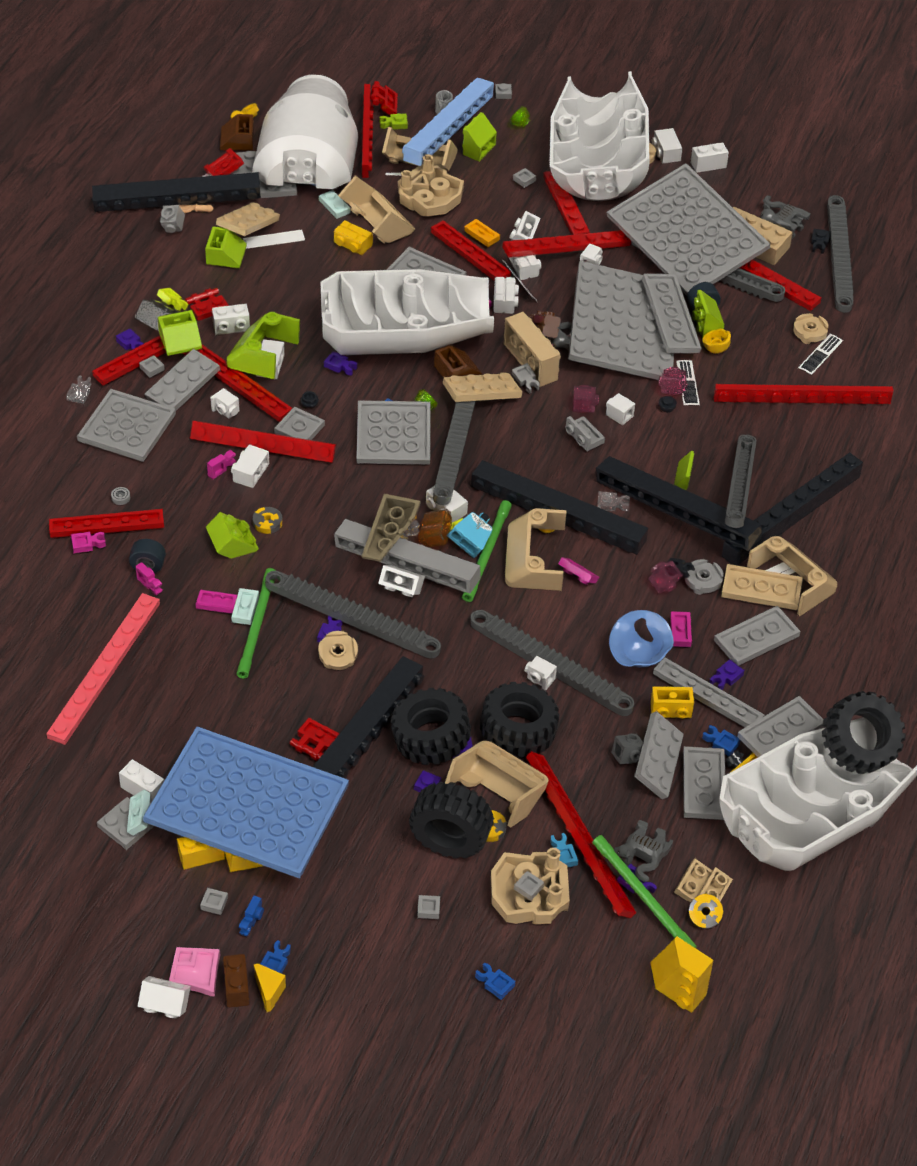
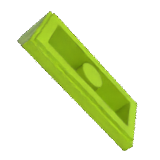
M690 451L679 461L674 485L685 490L688 489L694 451Z

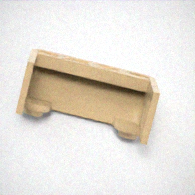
M388 127L382 153L391 163L398 164L403 162L412 164L403 161L404 154L402 153L403 146L412 138L397 135L391 127ZM448 139L447 145H442L432 155L433 166L437 165L447 172L450 170L458 150L451 140Z
M356 175L338 195L351 206L350 210L357 216L361 214L374 227L372 232L384 244L385 242L391 243L406 237L415 230L414 226L381 193Z
M533 509L509 524L505 582L508 586L562 591L563 571L544 570V561L540 557L530 556L531 528L565 530L566 510Z
M773 536L750 550L747 568L756 569L777 556L813 586L801 594L797 612L799 616L836 592L837 581L796 546L782 537Z
M481 741L452 760L445 783L460 781L466 787L477 786L481 783L511 802L509 806L511 817L507 825L511 828L529 815L546 789L548 778L494 743Z

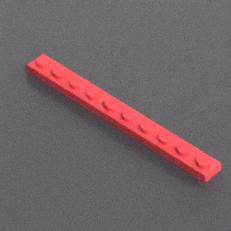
M144 593L141 594L46 733L48 739L66 745L160 605V599Z

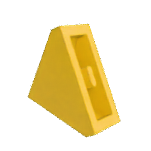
M257 963L254 964V977L266 1011L270 1012L286 988L285 975Z

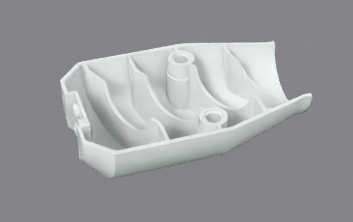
M632 71L628 72V80L617 93L610 92L603 97H591L583 94L574 86L571 77H568L564 90L551 115L550 170L552 176L562 189L581 199L607 201L627 195L642 183L649 169V111L632 77Z
M322 75L300 77L289 86L287 92L267 112L263 121L252 173L259 172V179L263 183L283 186L284 182L316 184V188L334 189L351 181L358 132L348 106L346 93L336 81Z
M413 269L338 271L321 281L323 339L340 355L426 353L484 333H493L494 316L489 315L488 277L480 278Z
M864 717L851 720L850 731L855 742L864 749L874 750L877 734L872 723ZM825 728L800 734L723 776L720 807L731 834L738 837L743 845L759 861L781 870L791 871L875 824L917 777V766L912 769L895 759L890 764L871 773L858 774L856 771L849 772L846 770L845 765L840 767L836 764L837 760L835 758L831 759L828 755L830 750L824 747L823 742L826 739L822 737V730Z

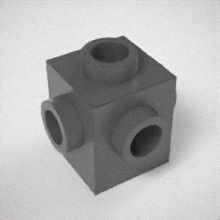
M637 734L615 736L611 753L620 764L636 763L640 758L643 741Z

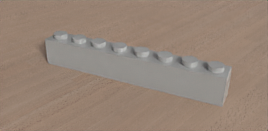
M345 519L334 533L336 547L362 556L372 527ZM402 538L398 539L381 561V563L386 565H392L424 575L426 579L469 594L481 579L480 565Z

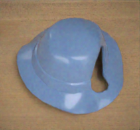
M647 610L631 611L623 615L613 626L609 638L610 650L616 661L623 666L639 668L648 667L660 662L671 650L674 643L672 631L667 621L659 614ZM640 618L646 620L647 628L654 639L653 642L646 641L637 634L634 627L635 621Z

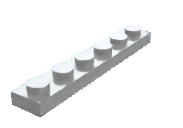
M665 657L654 668L653 674L674 687H693V697L743 727H747L765 716L763 713Z

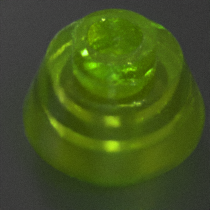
M524 106L520 107L510 118V123L518 127L521 125L525 127L530 121V114L527 108Z
M420 389L415 397L416 402H430V410L437 407V401L426 390Z

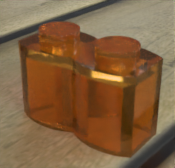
M447 509L425 513L422 519L421 530L418 533L419 541L425 547L447 544L449 538L447 534L452 526V517Z

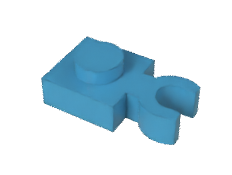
M561 833V841H557L554 835H551V846L560 851L559 860L566 864L567 867L577 866L578 859L573 845H566V834Z

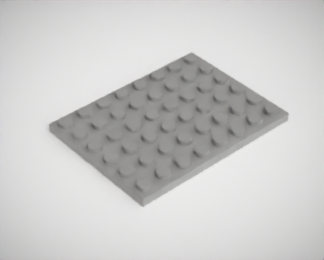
M688 164L682 165L607 211V217L665 274H676L680 288L686 295L694 285L701 282L714 284L770 249V243Z
M579 261L568 360L671 383L674 353L666 352L642 280L643 275Z

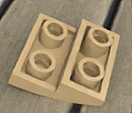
M694 859L674 893L689 902H692L694 898L702 894L713 895L721 901L733 879L715 867L711 870L697 859Z

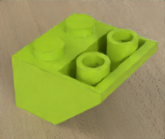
M482 112L464 127L463 155L480 162L496 145L497 132Z
M213 226L205 248L206 264L240 268L247 243L233 231Z
M697 290V297L694 298L695 310L692 311V317L697 323V332H700L703 339L704 335L712 330L724 329V322L716 301L702 290Z
M192 310L158 317L159 334L168 356L192 351L193 349H202L197 322Z
M219 512L206 526L218 554L232 559L256 552L259 549L255 542L256 539L249 529V524L244 520H239L230 514L227 515Z

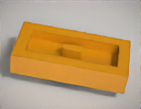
M477 219L464 226V231L487 247L500 240V234Z

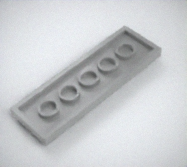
M643 274L642 280L666 352L700 353L701 346L676 274Z

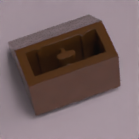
M237 114L221 127L220 150H228L229 148L243 151L253 150V114Z
M451 345L435 350L434 366L443 378L482 375L481 371L464 351Z

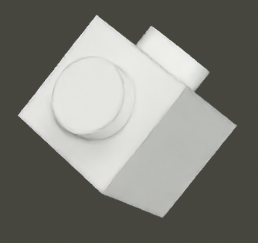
M618 393L607 401L606 416L619 424L624 425L634 416L635 403Z

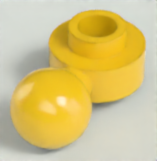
M256 103L250 104L243 108L242 111H233L231 119L237 114H253L254 117L257 115L259 108Z

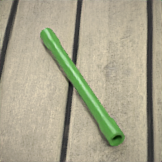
M504 500L501 502L492 526V532L478 559L477 565H480L481 577L504 521L512 507L509 501ZM479 582L470 594L463 593V600L467 602L473 601Z
M268 568L265 571L251 628L237 670V676L242 679L248 677L251 668L253 653L271 592L265 586V577L267 573L276 571L272 568Z
M602 835L596 837L592 842L593 845L608 859L674 938L678 936L694 948H697L690 937L680 929L616 854L608 841Z

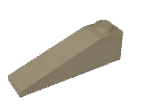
M384 494L362 558L381 562L414 521L421 502Z

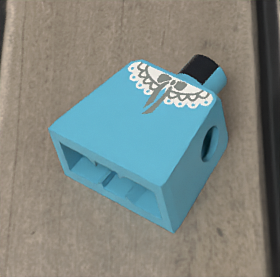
M471 512L455 525L447 536L471 557L475 558L484 548L492 532V527L487 524L490 518L486 513H480L478 516Z

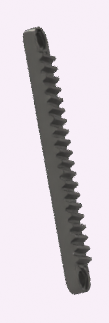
M833 195L828 199L827 212L835 307L838 311L847 313L852 310L854 300L846 205L841 196ZM841 302H845L849 305H842Z
M631 241L632 245L638 247L633 241ZM739 268L718 281H722L724 285L728 283L729 287L735 286V289L741 288L742 292L746 290L748 294L753 293L754 297L759 295L760 299L764 297L771 301L779 302L784 299L785 288L782 285ZM773 291H777V292H779L780 294H774V293H772V292H773Z
M476 401L456 402L433 493V500L439 505H447L451 502ZM439 494H444L446 497H441Z
M744 434L738 438L725 524L733 528H740L744 525L757 441L752 435Z
M271 571L265 577V586L272 592L426 658H436L440 654V641L427 635L424 630L420 632L417 627L413 629L410 624L406 626L403 621L399 623L396 618L392 620L389 615L385 617L382 612L378 614L374 609L371 611L369 607L364 608L362 604L357 605L355 601L350 602L348 598L343 599L341 595L336 596L334 592L329 593L327 589L322 590L320 586L315 587L313 583L308 584L306 580L301 581L300 577L294 578L293 574L286 575L279 571ZM271 579H278L280 582H279V583H272V582H270V580H271ZM432 645V646H434L436 649H435V650H428V649L426 648V646Z
M484 610L472 612L470 625L476 631L527 661L532 662L538 656L557 666V679L616 714L628 716L633 712V698L622 692L620 687H614L612 682L609 684L606 679L602 680L600 675L595 676L594 672H588L586 667L583 669L581 664L576 665L574 660L570 661L567 656L563 657L560 652L556 653L554 648L551 650L548 645L544 646L542 641L537 642L535 637L531 638L529 634L525 635L523 630L519 631L516 626L512 627L511 623H505V620L503 618L500 620L498 615L493 616ZM483 618L485 621L478 623L475 619ZM624 702L627 703L629 707L622 708L619 706V704Z

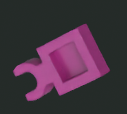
M229 450L224 456L220 454L216 458L211 459L207 463L208 476L211 479H215L227 471V466H232L236 463V460L233 458L236 454Z
M90 532L71 534L74 553L93 551V546L98 548L106 546L105 540H103L105 539L104 532H98L91 536Z
M142 562L136 565L137 579L147 589L151 588L155 595L161 593L163 590L159 586L162 583L159 579L155 578L153 570L150 567L147 568Z

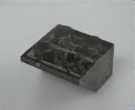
M152 298L151 300L143 299L135 318L159 331V316L179 313L181 311L169 308L170 305L162 301L159 302Z

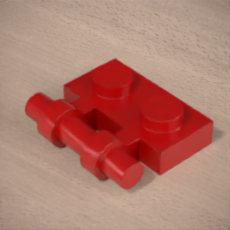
M375 81L372 85L373 94L371 95L373 105L377 106L380 103L381 109L386 114H397L398 94L388 86L382 87L378 81Z
M209 288L203 293H194L190 297L185 298L188 305L194 304L190 306V310L193 311L197 321L212 317V308L229 306L222 295L215 297V295L219 294L218 288Z
M308 718L297 731L301 739L292 738L290 745L295 747L296 751L304 752L310 755L311 759L318 761L324 754L323 751L328 749L340 733ZM310 742V743L316 745V747H315V748H312V747L308 746L307 744Z

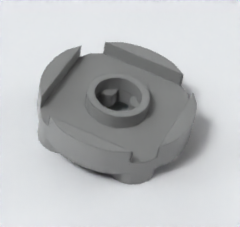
M704 559L691 562L695 570L687 571L690 576L685 578V582L693 589L694 593L700 595L714 592L721 588L723 570L718 564L714 562L713 564L707 563V560Z

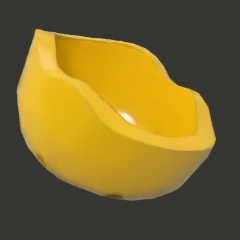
M724 329L712 330L704 335L702 339L703 345L711 353H722L730 346L731 334Z

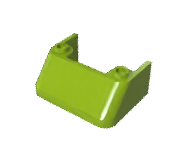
M275 312L265 314L242 335L227 356V366L231 369L275 379L276 354L261 350V341L264 337H269L298 345L300 319L280 315Z

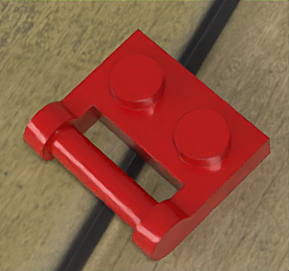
M229 148L225 154L203 168L211 176L229 175L245 163L240 156Z

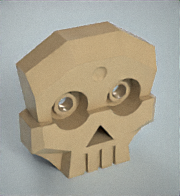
M426 154L423 156V166H418L412 171L404 170L401 172L402 177L398 181L400 204L412 211L415 210L421 216L446 214L461 203L464 180L447 174L446 170L437 165L433 166L432 155Z
M550 848L547 852H532L531 856L503 853L491 870V903L506 922L518 924L532 921L533 924H551L560 912L568 911L567 865L559 860V849ZM527 871L544 882V887L530 903L525 902L529 899L514 890V884Z

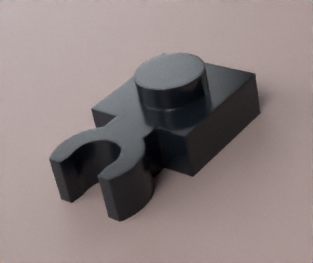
M823 229L813 230L812 252H815V249H820L821 254H824L825 247H828L830 231Z
M670 558L660 571L666 577L677 578L679 575H682L684 578H688L690 575L687 571H694L695 568L690 562L686 563L682 559Z

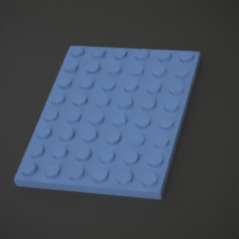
M196 727L143 816V822L300 879L349 785V780Z

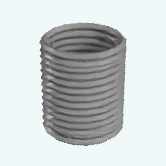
M442 90L436 93L435 112L437 115L453 100L451 92Z

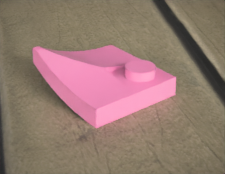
M176 947L169 981L191 986V991L214 997L220 950Z

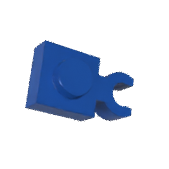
M712 725L708 727V732L711 734L703 733V740L713 742V748L724 749V754L729 757L740 745L741 740L726 730L720 733Z
M252 897L245 911V917L240 922L239 928L241 930L239 934L248 936L257 919L260 920L262 918L264 908L262 907V899L260 897Z
M277 940L274 944V953L267 951L261 965L282 974L288 963V959L285 957L290 954L291 947L288 944L284 950L279 949L280 941Z
M487 963L483 964V970L486 973H481L478 970L475 972L477 980L485 982L484 988L500 1000L515 987V980L500 969L494 973L491 966Z

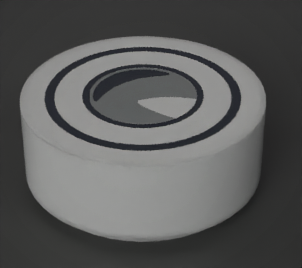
M124 487L115 488L111 492L112 502L117 505L127 504L130 501L129 490Z

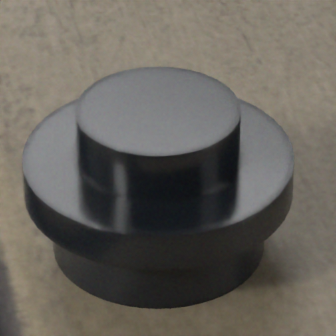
M312 391L305 392L301 397V404L307 408L315 407L319 402L318 396Z
M664 396L660 398L659 406L662 411L672 412L676 408L677 401L673 397Z
M737 750L725 760L728 763V768L730 766L736 768L744 760L741 757L744 754Z

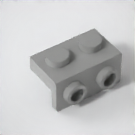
M571 416L567 417L565 426L567 433L572 435L577 443L586 451L605 443V437L584 416L576 420Z

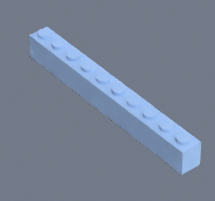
M476 78L437 116L427 123L418 134L403 146V161L421 166L423 164V156L426 154L433 155L493 97L494 83L481 78Z

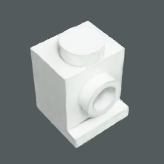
M589 244L580 255V261L600 265L603 258L602 248Z
M223 388L211 397V410H217L220 414L230 419L239 412V398Z
M536 656L532 662L529 661L524 671L528 673V679L533 683L541 685L542 689L546 691L556 679L557 666Z

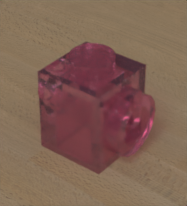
M678 367L664 369L663 374L659 377V386L662 393L668 395L683 394L687 388L686 370H680Z
M588 385L574 386L573 412H594L595 405L599 404V395H596V387Z
M661 561L651 569L652 575L648 579L658 593L675 589L677 587L676 583L683 575L673 561L667 563Z

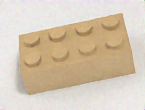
M733 207L770 243V249L756 258L775 265L790 248L792 231Z
M524 312L505 318L504 345L521 365L528 363L536 374V380L539 382L540 387L557 381L559 359L561 356L559 351L551 345L550 340L545 338L541 330L534 325L532 319Z

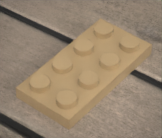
M250 203L217 218L216 225L246 236L279 221L280 214L275 213L272 209L260 207L258 203Z
M509 373L444 377L443 385L455 402L521 398L522 390Z
M727 564L721 597L798 610L803 577Z

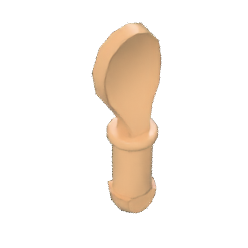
M179 205L184 213H189L193 210L195 212L208 213L213 211L212 205Z

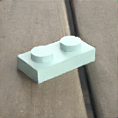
M334 190L319 195V201L336 219L351 213L350 207Z
M239 589L231 617L233 623L251 625L259 591Z
M142 790L130 798L127 833L133 836L147 828L148 823L143 822V816L150 806V792Z

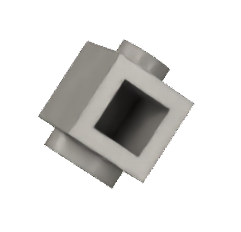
M179 205L163 206L160 223L166 232L182 231L185 214Z

